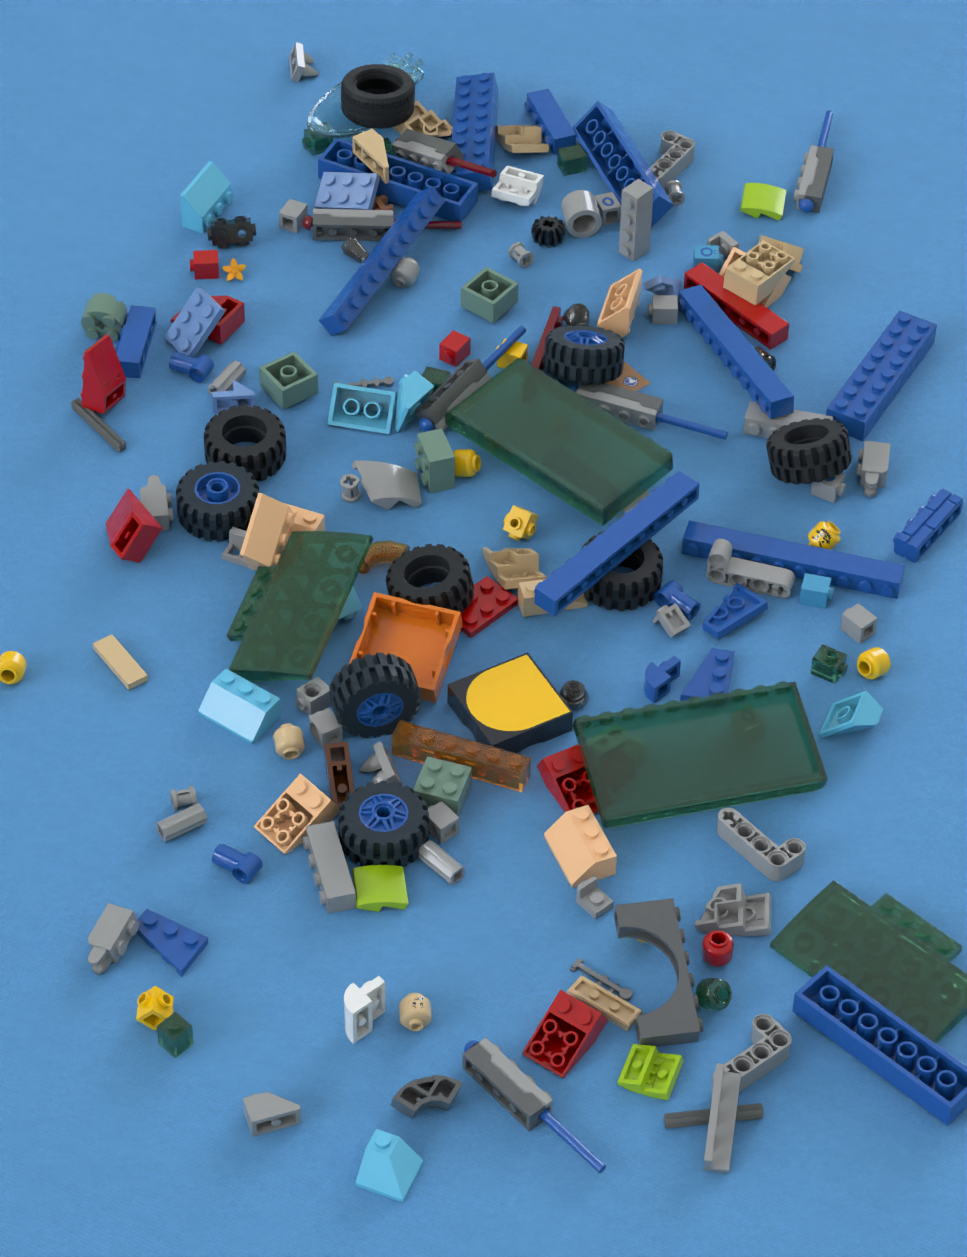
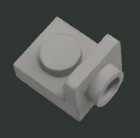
M724 231L711 236L707 241V245L719 246V252L726 258H728L733 247L739 248V243Z
M676 603L670 607L664 605L656 611L657 616L652 620L654 624L660 622L670 638L691 626Z
M595 876L582 881L578 885L576 903L595 920L613 908L614 901L598 888V879Z

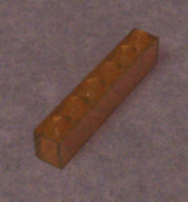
M402 720L399 721L391 736L392 755L424 764L428 756L472 767V778L523 792L530 778L531 757Z

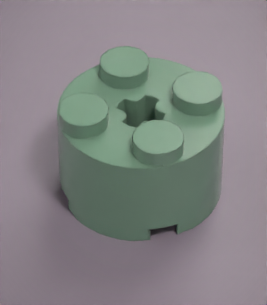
M106 293L94 294L91 299L87 300L81 318V325L86 331L87 337L97 339L108 334L112 341L117 340L120 330L124 325L127 307L122 301L120 303L116 301L113 295Z

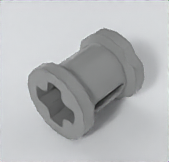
M671 180L665 184V192L668 194L673 206L681 205L685 200V195L681 192L682 184L678 180Z
M521 242L512 244L508 250V256L516 259L521 268L530 266L534 260V254L526 251Z
M346 474L340 479V486L343 488L341 493L342 499L345 502L354 503L361 497V492L358 489L359 478L356 475Z
M193 785L183 790H170L173 810H178V807L197 804Z

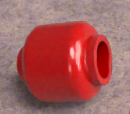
M719 930L707 933L702 942L701 954L703 960L715 967L724 966L732 960L734 950L733 938L728 933Z

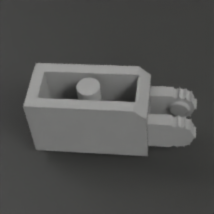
M865 441L864 449H859L858 462H862V464H858L856 476L861 477L860 486H864L863 493L869 498L876 496L877 488L886 486L890 443Z
M151 475L147 479L148 486H143L140 489L141 503L163 528L161 531H170L169 522L173 521L172 508L168 509V506H172L171 493H166V486L161 485L160 477Z
M108 903L88 937L92 950L87 961L92 965V971L96 975L104 973L111 962L117 963L121 955L126 952L129 941L139 928V922L134 911Z

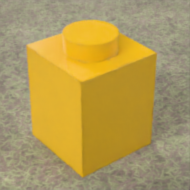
M516 341L497 360V367L521 373L528 360V344Z

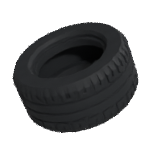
M384 64L364 65L348 72L341 82V110L346 118L356 125L373 129L391 128L406 122L414 112L415 83L410 75L400 68Z

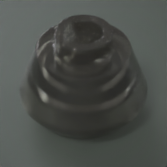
M573 304L563 313L566 325L589 326L590 312L583 304Z
M571 680L566 682L558 692L571 710L584 707L589 700L587 690L579 681Z

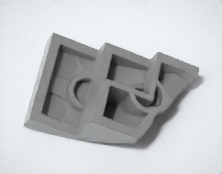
M363 460L352 463L353 469H357L362 476L360 482L366 489L372 503L388 511L399 500L414 508H417L422 503L416 472L398 465L378 461Z
M742 883L718 886L713 894V898L705 906V913L700 920H696L695 927L697 930L708 933L716 930L724 931L730 936L771 935L770 893L746 896Z

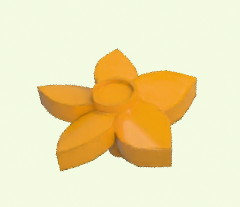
M233 258L230 266L222 267L225 272L229 273L227 275L228 282L233 280L234 277L237 280L243 281L241 272L245 270L246 265H237V261Z

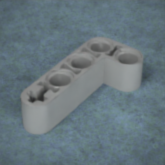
M664 131L661 134L660 153L662 156L650 167L663 189H665L667 182L674 180L694 160L695 142L674 131Z
M716 539L714 541L707 561L706 575L711 582L729 587H734L738 582L751 592L778 598L790 596L796 578L791 570L732 557V544L725 539Z
M724 808L719 811L717 834L771 881H782L803 866L806 845L802 840L791 838L777 846L735 809Z
M758 1014L753 1018L751 1040L754 1044L724 1064V1071L741 1073L739 1092L789 1058L792 1041L791 1035L768 1014ZM714 1071L713 1077H712V1087H711V1093H712V1094H713V1086H714V1079H715V1071Z

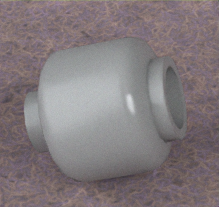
M411 257L401 258L391 271L390 275L396 286L401 288L404 286L411 287L420 274L419 264L415 259Z

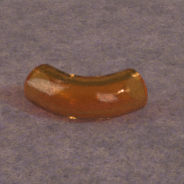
M390 540L376 541L365 545L350 559V564L355 571L367 574L374 565L387 562L393 563L397 557L402 556V553L407 550L410 551V546Z

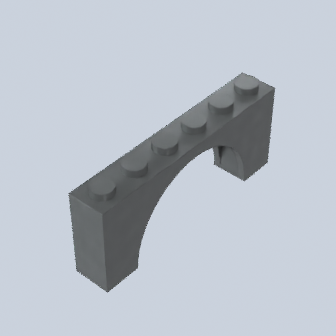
M673 898L615 905L614 921L617 937L639 939L654 945L668 957L677 976V988L671 998L660 1008L636 1017L635 1030L638 1044L660 1047L698 1042L699 1034L703 1032L702 1018H697L696 1010L699 1009L697 995L692 993V987H694L693 974L688 973L687 965L690 963L688 951H684L682 944L685 943V934L683 929H679L678 924L681 920L679 907H675Z

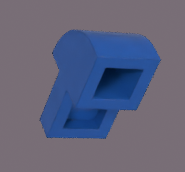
M676 656L663 661L659 667L653 662L647 666L644 692L652 703H656L670 693L671 682L680 676L681 660Z

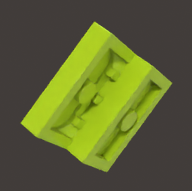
M745 183L740 211L755 218H758L762 213L779 221L783 216L786 190L768 184Z
M369 865L353 868L352 876L356 892L357 909L379 912L382 906L406 909L408 897L403 866Z
M633 1044L617 1083L619 1086L635 1093L669 1100L684 1063L682 1055L658 1053L656 1046Z

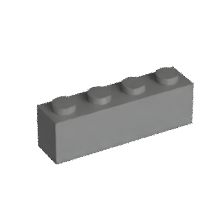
M637 179L622 190L619 253L632 261L637 260L650 250L654 188L640 179Z
M750 401L744 418L743 434L769 438L775 430H779L780 427L787 426L792 422H800L804 419L812 420L813 418H827L832 421L833 416L794 409V413L770 419L765 412L761 411L757 402Z
M334 821L306 826V836L302 837L305 851L309 850L310 852L308 862L310 869H315L313 878L315 886H320L321 889L319 891L321 905L326 906L328 914L355 909L356 892Z

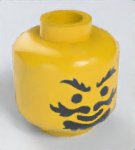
M820 521L808 533L810 541L808 545L832 550L840 542L839 534L841 532L831 521Z

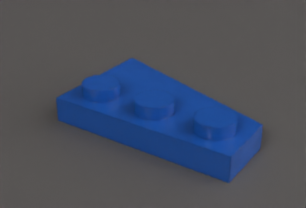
M737 582L733 587L732 593L727 594L723 598V603L720 607H716L704 620L703 630L716 639H720L767 610L768 603Z
M712 648L681 693L680 701L726 707L735 651Z
M146 909L138 918L139 928L136 934L151 948H155L162 955V959L167 963H171L181 977L208 944V937L149 909Z

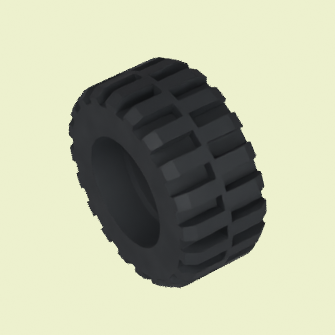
M242 405V407L232 406L229 410L223 409L218 415L215 414L205 427L206 462L213 461V463L225 461L227 464H230L232 462L237 464L238 467L246 468L248 473L253 474L256 481L266 480L267 476H273L283 466V462L286 459V431L283 422L274 413L271 414L270 410L260 409L259 406L255 405L253 407H248V405ZM240 442H254V443H257V444H255V445L246 446V447H241V446H235V445H234V444L240 443Z
M827 418L804 419L800 422H792L787 426L784 425L779 430H775L769 436L766 443L772 475L779 481L788 484H811V482L818 483L825 479L829 480L834 478L835 475L841 474L843 470H846L852 461L846 427L836 420L831 421Z
M594 535L593 537H591L588 540V542H586L583 545V547L590 544L596 536ZM649 539L617 565L633 569V572L614 573L610 571L584 592L585 597L590 601L593 600L595 605L599 607L602 605L605 609L611 611L612 609H618V611L630 609L631 611L637 609V606L643 607L647 605L648 601L651 602L654 599L655 592L661 588L663 555L659 550L660 548Z
M425 544L424 547H414L413 550H407L402 553L401 557H397L387 571L386 586L389 596L402 598L415 604L433 605L459 611L462 614L464 612L463 609L468 608L474 596V584L469 563L461 552L456 551V549L450 546L446 548L443 544H437V546ZM441 582L432 587L419 588L428 583Z

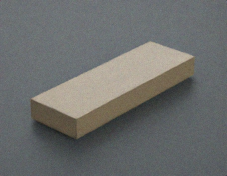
M113 634L93 643L95 652L128 690L148 681V675Z
M582 975L567 990V994L601 1012L610 1022L627 1032L636 1023V1017L642 1015L641 1009Z

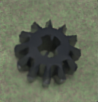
M541 216L540 219H535L531 228V234L534 242L539 243V246L546 245L548 248L552 245L556 247L557 243H562L566 229L563 220H558L557 216L553 218Z

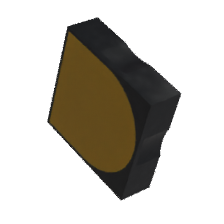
M528 652L448 684L447 703L463 725L472 732L476 743L491 763L517 754L531 745L546 742L572 731L573 711Z

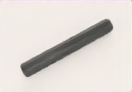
M76 398L71 402L72 409L115 450L121 452L127 448L126 441L93 410L81 406L82 400L80 398Z
M762 1104L738 1105L735 1121L762 1118L764 1115ZM710 1109L666 1113L663 1118L665 1128L709 1124Z

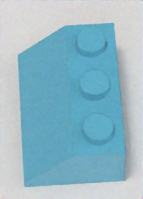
M211 161L205 165L180 195L182 227L204 233L210 227V222H213L218 215H221L223 209L233 199L230 181Z
M334 383L327 424L390 434L396 416L397 392Z
M225 669L211 682L198 710V714L253 745L281 718L280 698Z

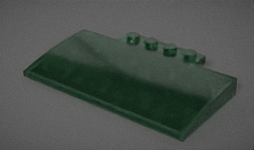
M332 531L292 532L277 566H258L226 636L230 641H241V644L229 670L248 681L311 680L372 544V536Z
M833 880L770 943L772 949L812 978L826 965L935 1044L967 1015V974L951 963L961 953L962 945L887 893L870 906Z

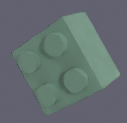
M485 267L461 287V307L494 323L518 303L519 283Z
M295 351L259 367L261 388L283 410L318 394V374Z
M442 428L418 433L417 443L414 444L417 455L414 463L416 470L421 472L422 484L427 486L430 493L455 488V456Z
M427 756L413 788V793L417 792L422 797V800L426 802L427 807L434 806L442 801L459 817L472 786V767Z

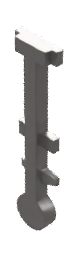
M374 377L373 381L361 379V382L346 384L366 388L382 385L391 387L394 385V379L392 377H385L382 380H378L377 377Z
M578 958L571 965L570 971L575 972L578 969L598 981L596 984L604 985L610 989V992L619 994V997L623 1000H631L632 991L630 989H622L619 987V983L614 984L609 981L608 976H601L582 964L584 960Z

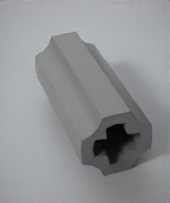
M238 361L231 362L208 386V393L212 395V392L231 391L233 389V380L239 382L246 375V368Z
M197 803L156 822V829L162 840L167 842L207 823V815L201 804Z
M428 840L425 844L421 845L418 850V858L448 883L455 885L463 878L465 867L436 843Z

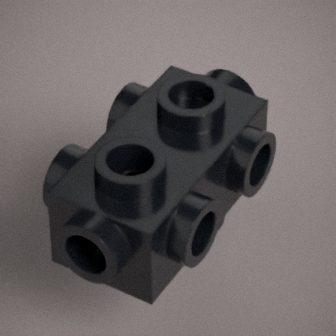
M236 216L231 220L217 218L214 222H210L211 228L207 229L208 241H212L213 246L217 245L219 249L228 248L229 244L237 243L238 246H247L250 244V241H253V236L257 235L255 223L251 224V218H246V216ZM244 230L246 234H238V232Z

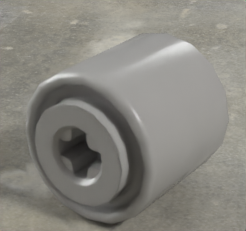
M575 190L564 197L561 202V211L568 232L578 238L594 235L602 225V218L594 195L589 191Z

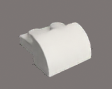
M506 166L500 173L499 182L492 189L491 197L498 198L501 201L514 202L520 206L535 205L542 189L544 175Z
M380 976L372 981H367L361 988L352 983L345 991V1033L353 1044L373 1031V1020L386 1012L385 981Z

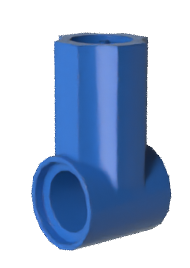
M173 352L169 361V369L186 373L193 381L198 383L203 382L214 368L212 359L206 355L194 358Z
M670 580L654 594V599L660 607L664 605L670 607L676 603L687 619L692 620L700 610L701 603L685 594L680 584L674 580Z
M219 844L212 856L213 863L232 872L234 878L243 884L249 883L263 867L261 859L252 852L243 854L225 844Z

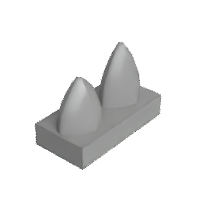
M297 42L289 55L291 80L299 82L301 76L312 77L319 75V73L307 65L313 63L314 59L304 52L303 44Z
M381 741L374 744L375 753L363 763L360 771L373 772L382 769L376 774L372 782L380 783V781H387V783H393L395 781L403 786L386 747Z

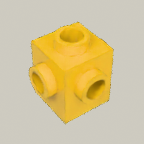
M513 505L510 512L504 518L503 530L509 532L508 536L520 541L521 538L529 539L536 531V522L539 515Z
M157 986L141 993L137 1000L136 1020L154 1031L171 1021L174 997Z

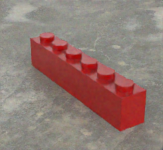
M700 263L685 272L684 289L702 285L734 325L771 350L788 339L789 323L761 303L755 306L723 288L724 277L704 263Z

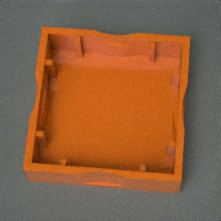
M374 592L364 619L362 634L356 642L349 664L352 663L353 659L357 657L358 659L363 658L366 654L376 655V653H384L387 655L389 653L397 657L399 656L412 667L422 700L436 703L463 625L461 612L433 605L415 604L402 598Z

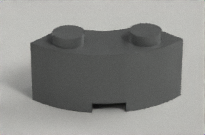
M440 1075L415 1079L407 1083L396 1093L390 1106L411 1119L418 1112L427 1108H439L447 1111L463 1083L451 1077Z

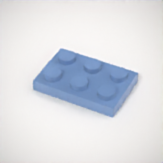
M323 172L314 207L316 209L372 210L380 176L377 173Z
M197 286L164 338L179 353L195 357L225 310L203 288Z

